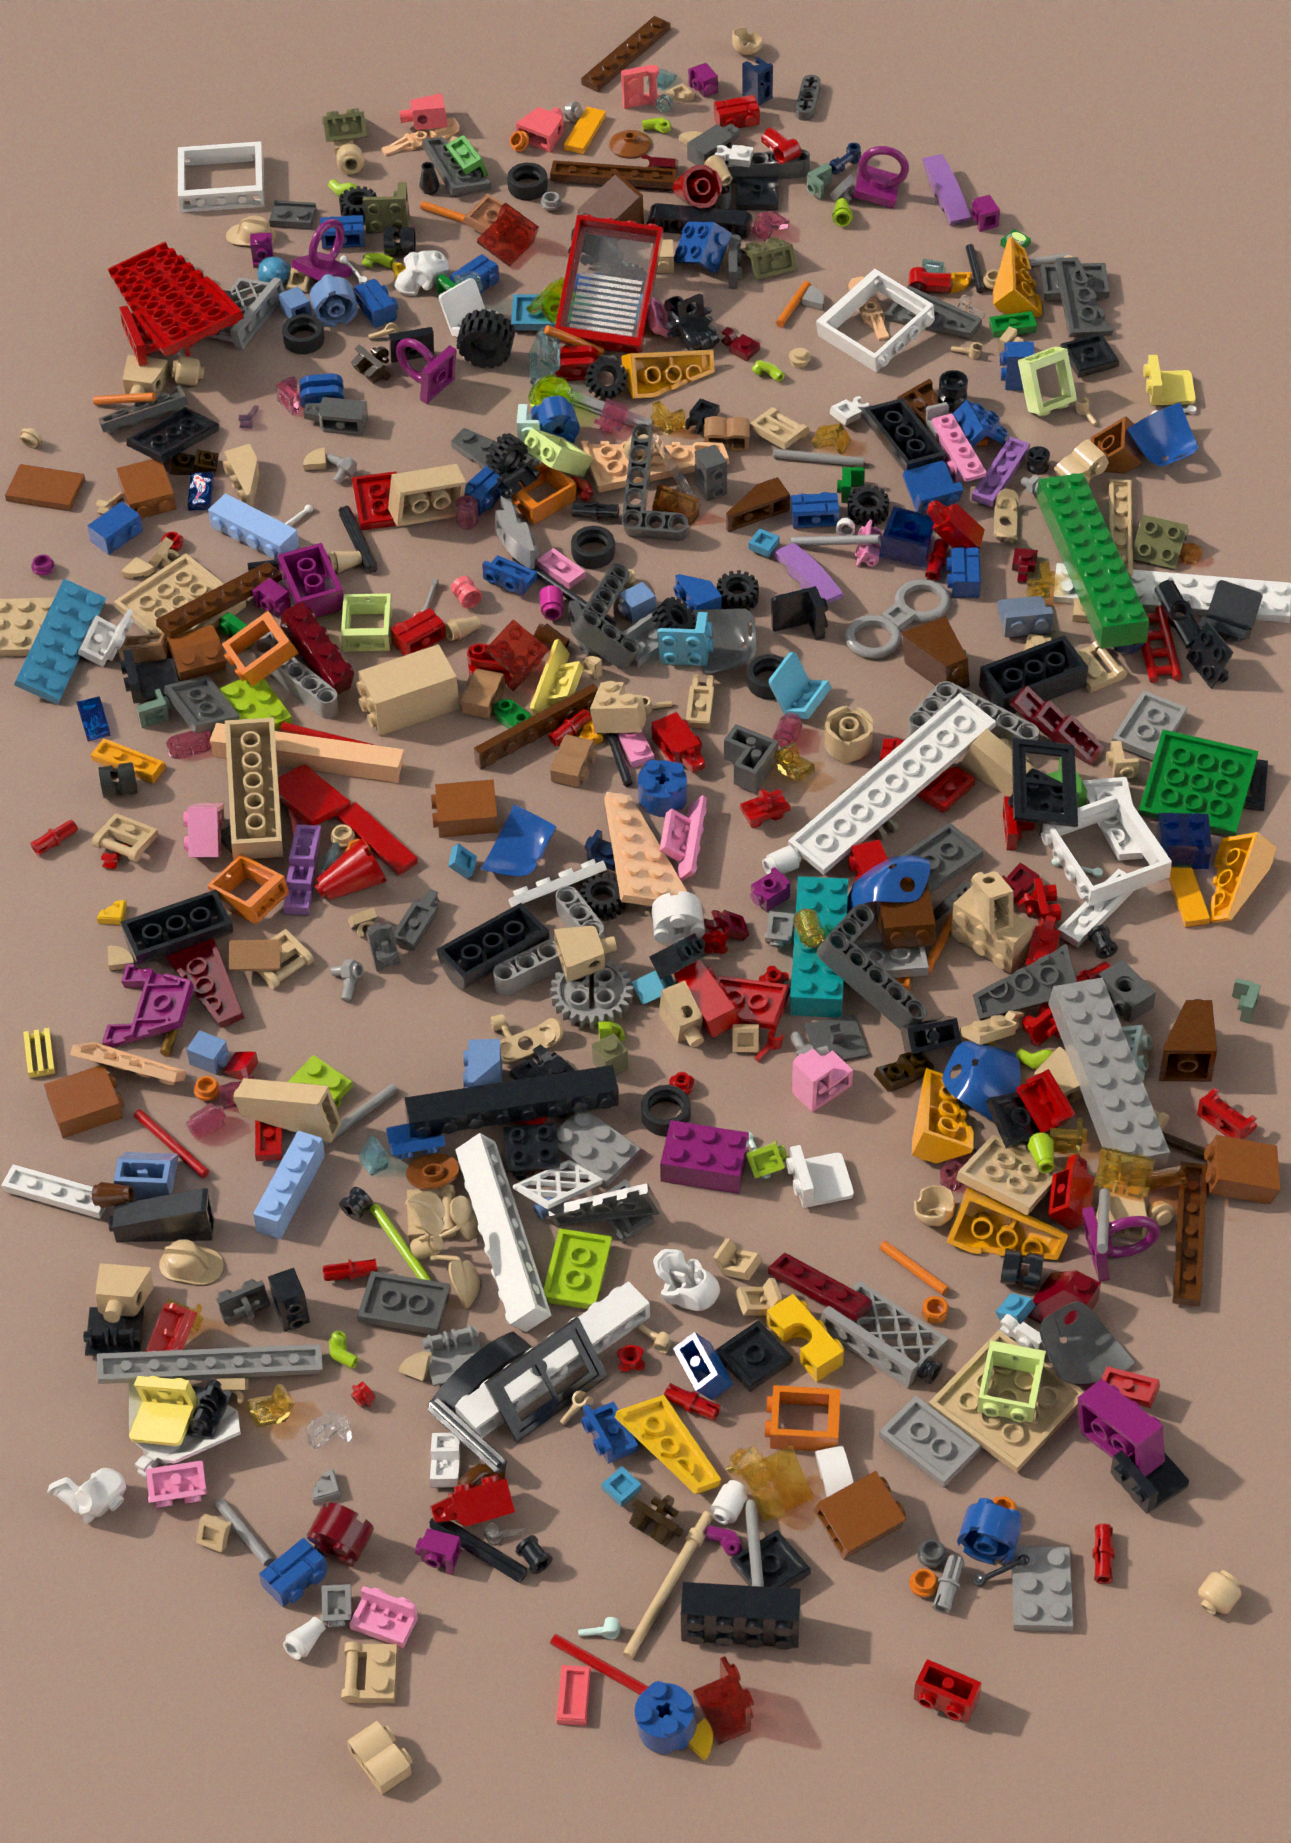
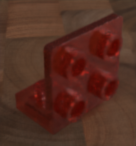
M505 202L500 207L496 221L477 239V244L507 266H511L534 243L539 226Z
M512 620L485 651L510 672L509 676L512 679L507 687L514 692L541 663L550 649L518 622Z
M726 1656L720 1658V1679L693 1690V1696L704 1718L709 1722L718 1745L750 1732L751 1719L754 1718L751 1706L754 1705L752 1696L747 1688L742 1689L739 1683L741 1680L739 1671L734 1663L729 1664Z

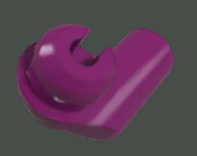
M708 1526L706 1540L720 1542L725 1553L730 1557L742 1552V1543L735 1531Z

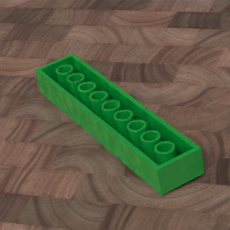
M1073 473L1039 479L1037 502L1100 649L1146 643L1149 625L1148 617L1084 474Z

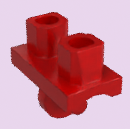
M765 789L758 792L759 797L740 803V809L753 829L760 827L764 820L771 818V820L776 821L783 818L784 813L791 811V806L785 800L780 789L770 793Z
M1035 878V890L1032 891V896L1030 893H1025L1023 895L1024 898L1018 902V907L1022 913H1026L1029 917H1033L1036 912L1038 924L1043 927L1046 916L1056 917V921L1061 920V907L1059 903L1047 904V902L1057 901L1056 884L1043 885L1041 878Z
M1049 1003L1040 1006L1037 1018L1028 1015L1022 1020L1023 1031L1030 1035L1031 1044L1036 1047L1053 1035L1061 1038Z

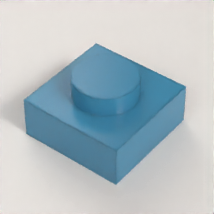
M759 528L748 542V549L769 557L780 543V536Z
M458 843L452 847L448 867L467 879L473 876L477 856Z
M1010 1293L995 1312L999 1320H1002L1006 1314H1009L1021 1324L1033 1310L1035 1304L1032 1298Z
M620 1467L601 1484L602 1490L620 1507L642 1490V1484L624 1467Z

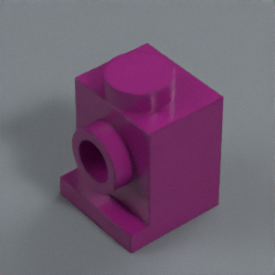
M703 63L688 69V85L690 88L694 87L703 97L718 93V75L707 63Z
M990 194L974 198L971 213L973 219L978 222L979 232L999 227L1000 209Z
M272 232L250 234L253 268L259 267V264L265 258L274 256Z
M268 578L252 590L255 607H262L266 612L269 611L276 617H279L284 610L291 607L289 592L271 578Z
M774 867L771 869V873L751 884L750 897L755 905H760L768 912L790 898V881Z
M427 1528L424 1537L418 1539L415 1548V1554L421 1556V1562H425V1564L433 1568H446V1572L449 1575L453 1574L462 1551L459 1536Z

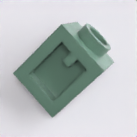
M825 163L807 173V190L819 200L824 198V187L831 184L832 167L829 164Z
M160 689L155 690L156 700L136 706L141 728L169 720L168 710L171 709V705L167 695L162 696Z
M1237 978L1234 983L1232 997L1239 999L1237 1010H1241L1240 1021L1250 1024L1258 1002L1261 985Z

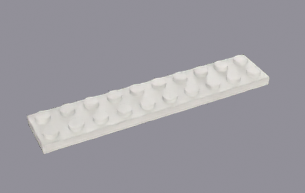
M1057 563L1053 603L1074 604V598H1078V595L1065 565ZM1133 570V576H1131L1132 584L1146 611H1156V607L1162 605L1154 591L1155 587L1165 580H1173L1183 599L1191 605L1192 615H1207L1218 581L1225 580L1263 594L1256 620L1285 623L1290 621L1291 583L1145 570Z
M961 693L958 694L790 838L788 845L793 849H797L802 858L825 875L851 852V846L862 843L967 752L971 744L986 728L991 731L996 727V721Z

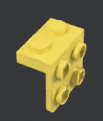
M1148 355V362L1143 366L1144 378H1147L1146 393H1149L1151 406L1174 405L1179 402L1181 405L1194 404L1196 397L1191 372L1188 370L1160 371L1158 356Z
M137 1376L134 1386L143 1402L129 1434L131 1441L167 1446L181 1445L199 1401L189 1380L182 1378L167 1379L157 1376Z

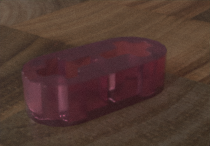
M193 731L170 737L166 742L169 756L174 759H182L209 751L212 748L210 743L211 733L206 731L195 734Z
M975 1148L969 1154L950 1159L946 1162L940 1171L941 1186L956 1191L964 1185L957 1181L956 1178L949 1180L947 1177H952L955 1172L958 1174V1171L969 1161L967 1159L961 1164V1159H965L967 1156L971 1158L977 1152Z

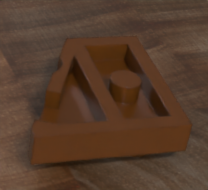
M931 379L924 381L897 397V399H904L925 427H927L926 408L939 404Z

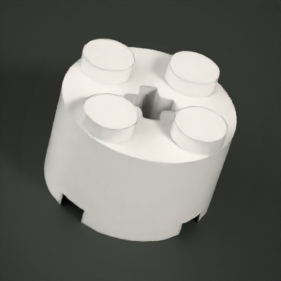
M678 891L679 895L671 896L670 893H666L654 901L652 905V919L656 941L670 946L694 933L698 939L705 934L703 910L700 899L696 895L685 891Z

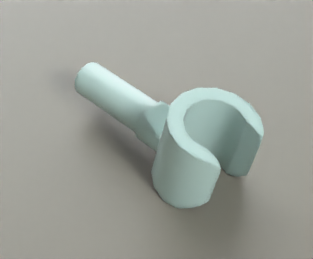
M607 1617L603 1627L580 1629L578 1633L579 1637L602 1635L607 1639L614 1640L619 1635L621 1625L618 1624L619 1620L617 1618Z

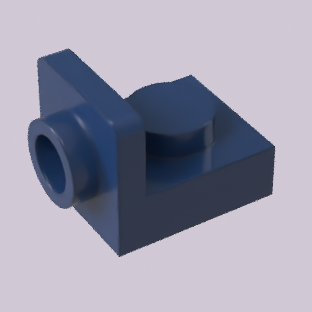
M597 829L594 835L589 836L585 843L587 861L595 859L596 863L604 861L606 868L614 871L615 862L612 843L603 840L602 831Z

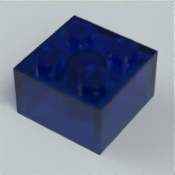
M894 506L882 535L879 556L924 568L936 536V532L932 530L934 522L931 520V517L927 514Z
M1158 813L1156 839L1172 861L1171 867L1209 869L1212 850L1209 814Z

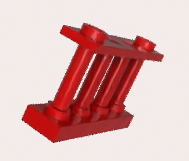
M128 305L121 306L119 310L122 327L139 366L147 365L146 356L160 350L154 343L148 344V342L153 341L147 334H143V329L134 314L130 312ZM193 345L183 348L187 357L191 356L190 347H193Z

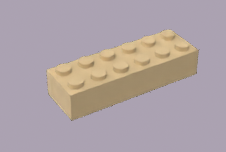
M274 717L225 721L233 860L240 854L249 859L283 857Z

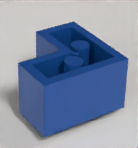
M1034 342L1004 343V351L999 354V365L1004 367L1001 368L1000 379L1005 381V390H1024L1018 360L1035 354Z

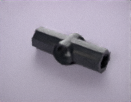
M1165 580L1156 586L1154 591L1168 615L1170 626L1175 628L1185 648L1191 649L1201 629L1191 613V605L1183 599L1173 580ZM1179 612L1184 614V616H1178L1175 613Z

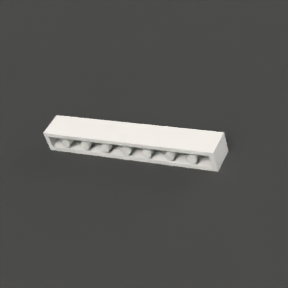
M479 1133L455 1149L458 1164L465 1179L464 1186L472 1201V1210L478 1220V1231L483 1236L485 1253L492 1265L491 1272L499 1287L498 1295L505 1306L506 1320L511 1326L527 1332L552 1315L496 1142Z
M629 1281L621 1287L614 1288L609 1296L600 1302L593 1303L588 1311L578 1317L596 1353L599 1355L650 1318V1303ZM569 1340L543 1359L547 1363L546 1373L553 1387L584 1365L572 1340ZM530 1369L504 1387L517 1413L549 1391L542 1377L532 1374ZM484 1382L480 1385L479 1389L470 1395L463 1396L455 1405L456 1414L482 1438L504 1423Z

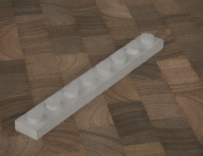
M321 1344L97 1354L98 1384L133 1383L136 1381L137 1376L200 1380L322 1374L323 1370Z

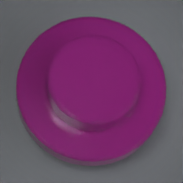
M41 554L33 559L31 568L34 574L45 576L53 572L55 564L48 555Z

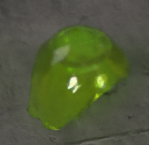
M550 374L542 377L531 388L528 400L533 408L535 405L538 407L542 404V400L547 397L562 396L571 403L574 396L571 386L568 385L565 379Z

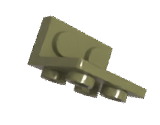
M359 108L348 109L345 114H339L338 111L326 112V116L322 117L326 142L367 137L364 111L359 112Z
M398 182L397 191H394L392 197L363 198L367 233H384V227H397L398 230H401L402 227H409L410 211L406 182Z
M779 237L768 238L766 243L762 244L751 242L746 244L745 248L740 249L742 254L751 258L754 279L797 270L793 244L786 242L784 239L781 240Z
M1142 514L1133 547V560L1175 570L1183 542L1188 537V525Z

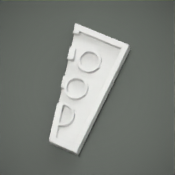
M1127 777L1082 780L1087 789L1086 804L1124 792L1132 803ZM1117 816L1097 823L1118 861L1143 859V854Z

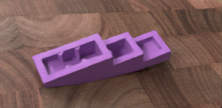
M943 154L922 158L934 197L937 196L941 210L945 211L949 225L970 221L971 216L963 194Z
M795 543L774 551L775 559L787 567L788 575L800 583L801 589L816 586L821 598H825L827 604L844 597L843 592L826 571Z
M296 825L289 855L290 866L286 880L289 894L284 900V914L309 915L317 869L321 826Z

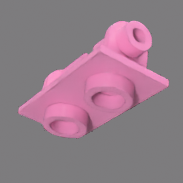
M871 519L858 532V535L880 534L882 538L880 529L878 527H871ZM881 543L858 544L855 551V556H857L856 567H859L861 562L867 563L870 567L875 566L879 562V547Z

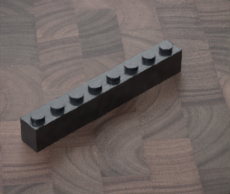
M613 1065L404 1097L405 1113L410 1138H425L441 1133L450 1134L460 1130L480 1129L486 1126L505 1125L517 1121H531L543 1117H557L562 1114L582 1113L587 1110L600 1108L608 1109L612 1106H619V1089Z

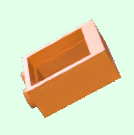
M543 462L533 467V469L536 468L540 473L538 480L525 488L519 481L518 483L523 489L511 497L512 504H516L517 511L533 525L576 501L577 486L572 478H568L561 471L550 468ZM545 482H549L558 490L539 503L527 494Z
M269 611L222 644L227 651L224 654L225 658L231 666L236 664L238 667L234 670L242 681L247 679L252 687L298 654L294 645ZM271 631L279 643L245 667L238 654Z
M241 854L207 885L209 891L216 889L225 909L256 925L289 894L283 875ZM247 877L262 885V887L247 901H244L230 894V892Z
M773 1385V1396H767L766 1413H772L771 1420H766L765 1437L770 1438V1449L819 1451L838 1447L841 1389ZM780 1404L829 1406L827 1431L778 1429Z

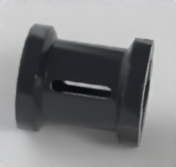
M1105 925L1093 927L1087 935L1089 940L1094 943L1096 947L1095 953L1100 959L1109 958L1118 950L1117 944L1110 938L1108 926Z
M535 1535L523 1539L516 1547V1554L526 1560L530 1565L529 1570L533 1574L544 1571L553 1560L551 1554L545 1553L540 1547L538 1538Z

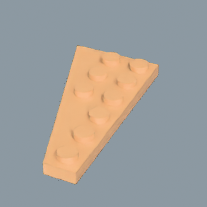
M580 441L581 449L593 457L589 470L599 493L626 487L629 461L624 455V446L627 441H624L622 444H609V441H601L600 444H588V441ZM655 442L656 449L652 456L650 482L695 472V451L714 444L718 447L728 465L729 456L724 444L719 442H695L693 445H680V442H672V445H660L659 442ZM636 477L633 480V482L640 483L644 479L641 477Z
M607 792L604 800L621 902L652 906L654 901L663 894L670 893L673 896L679 895L678 891L687 892L667 856L659 851L660 844L631 795Z

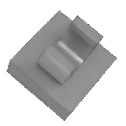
M850 174L829 196L834 201L841 196V198L846 199L849 203L854 198V187L851 186L856 179Z

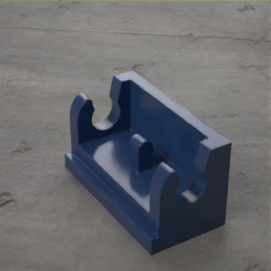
M755 58V63L759 65H753L748 61L742 63V97L754 95L758 106L773 98V65L760 58Z

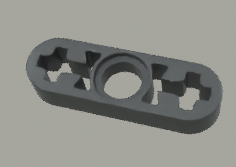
M807 75L802 79L796 103V117L799 120L808 121L814 117L821 89V79L816 75Z

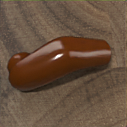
M478 1464L466 1472L458 1480L457 1485L470 1482L471 1487L482 1484V1478L498 1474L499 1479L505 1478L506 1469L498 1474L486 1464Z

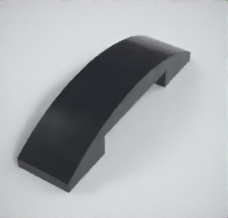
M514 1331L500 1336L464 1362L440 1387L432 1400L439 1398L456 1413L455 1405L463 1396L472 1394L479 1389L484 1381L493 1377L506 1365L514 1362L532 1347Z

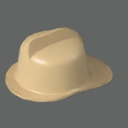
M253 215L244 218L239 224L231 227L226 233V239L233 245L250 246V234L272 232L274 243L276 233L264 217Z
M183 1239L165 1247L164 1254L160 1259L159 1268L162 1275L169 1280L194 1285H207L213 1283L221 1276L224 1262L215 1250L197 1246L193 1241Z

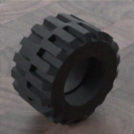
M482 309L481 311L474 310L473 313H468L463 318L456 347L459 350L460 356H464L465 361L472 362L471 365L474 366L479 365L480 368H494L495 365L499 367L508 360L515 332L514 326L510 324L511 321L508 318H504L503 314H497L494 310L487 311V309Z

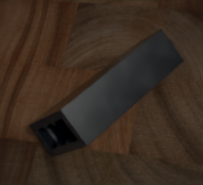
M208 1188L117 1204L114 1206V1216H109V1231L114 1232L116 1242H160L183 1239L190 1241H213L214 1213Z

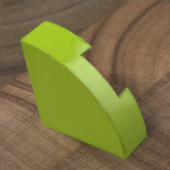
M598 1022L599 1040L615 1033L620 1041L626 1040L624 1030L620 1025L613 1022Z

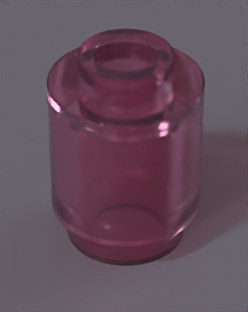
M469 495L461 496L455 501L456 521L463 529H473L479 521L478 502L476 498Z
M787 713L780 718L773 735V739L779 741V747L789 749L796 745L802 730L800 717L793 713Z
M210 1103L191 1115L190 1120L186 1122V1126L193 1137L198 1140L201 1137L206 1138L225 1125L224 1119L227 1117L219 1105L214 1106Z

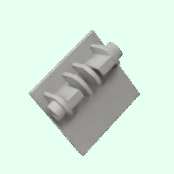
M468 1325L467 1328L456 1331L451 1329V1332L443 1331V1334L427 1335V1338L421 1339L424 1352L432 1353L429 1371L433 1386L444 1384L464 1362L481 1349L476 1326L471 1327Z

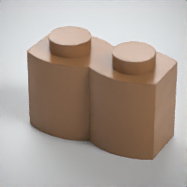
M719 416L705 418L704 442L723 443L725 449L735 452L749 450L750 419L744 417L726 419Z
M476 669L473 675L468 677L467 688L465 692H461L459 697L462 713L490 719L494 714V704L501 699L505 689L504 674Z
M566 734L550 769L551 781L579 788L582 781L587 780L589 765L595 762L597 756V749H594V741Z

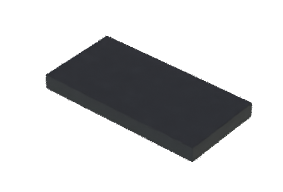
M184 407L182 410L127 438L126 446L162 463L218 432L220 424Z

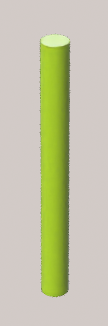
M372 1205L370 1207L371 1213L416 1277L433 1281L418 1259L413 1256L411 1249L380 1205Z

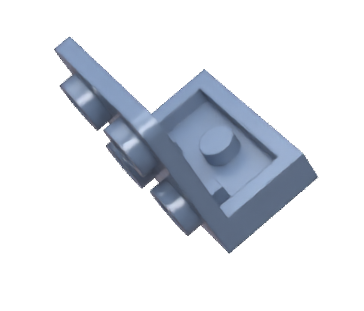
M1042 596L1001 599L997 602L1004 637L1028 635V633H1051L1053 610L1052 607H1046Z

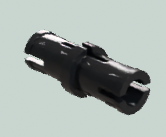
M594 501L593 503L573 502L572 505L573 517H592L595 520L599 518H619V504H599L598 501Z

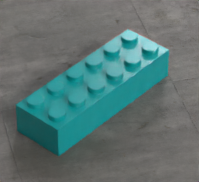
M798 876L790 1016L831 1018L842 1016L843 979L821 961L817 955V949L829 933L847 915L848 879Z

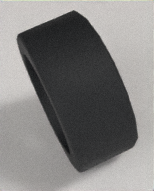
M529 162L520 163L512 167L508 172V190L513 197L530 201L538 199L546 193L548 187L547 173L541 165ZM522 179L538 180L533 184L518 183Z
M300 314L289 318L283 324L282 335L284 345L293 353H313L324 344V327L321 320L316 316ZM299 331L314 332L313 335L306 338L292 336Z
M593 525L577 530L571 540L573 560L578 565L589 569L602 568L608 565L615 555L613 534L606 528ZM591 542L601 543L606 546L605 549L598 552H586L580 548L586 543Z
M765 654L756 657L750 662L747 668V686L751 693L762 699H776L769 683L760 681L756 676L765 671L775 672L784 660L783 657Z
M659 1085L650 1089L643 1096L641 1102L642 1123L647 1130L659 1136H667L671 1120L689 1123L691 1119V1105L686 1092L672 1085ZM660 1102H672L681 1107V1113L672 1119H660L653 1116L650 1109Z

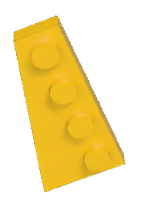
M664 1395L617 1410L615 1418L695 1495L719 1487L722 1479Z

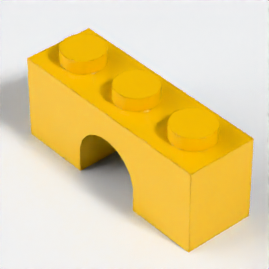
M792 1294L767 1310L766 1325L783 1344L796 1337L804 1338L809 1342L800 1348V1364L816 1382L843 1366L844 1348L838 1339H833L827 1333L824 1323L812 1316L808 1305L804 1301H799Z

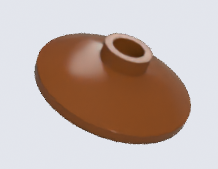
M637 130L618 132L610 140V150L621 158H638L645 155L651 148L650 138L645 133Z
M428 1154L417 1158L408 1166L406 1177L408 1182L414 1187L436 1189L448 1185L458 1176L459 1164L455 1158L446 1154Z

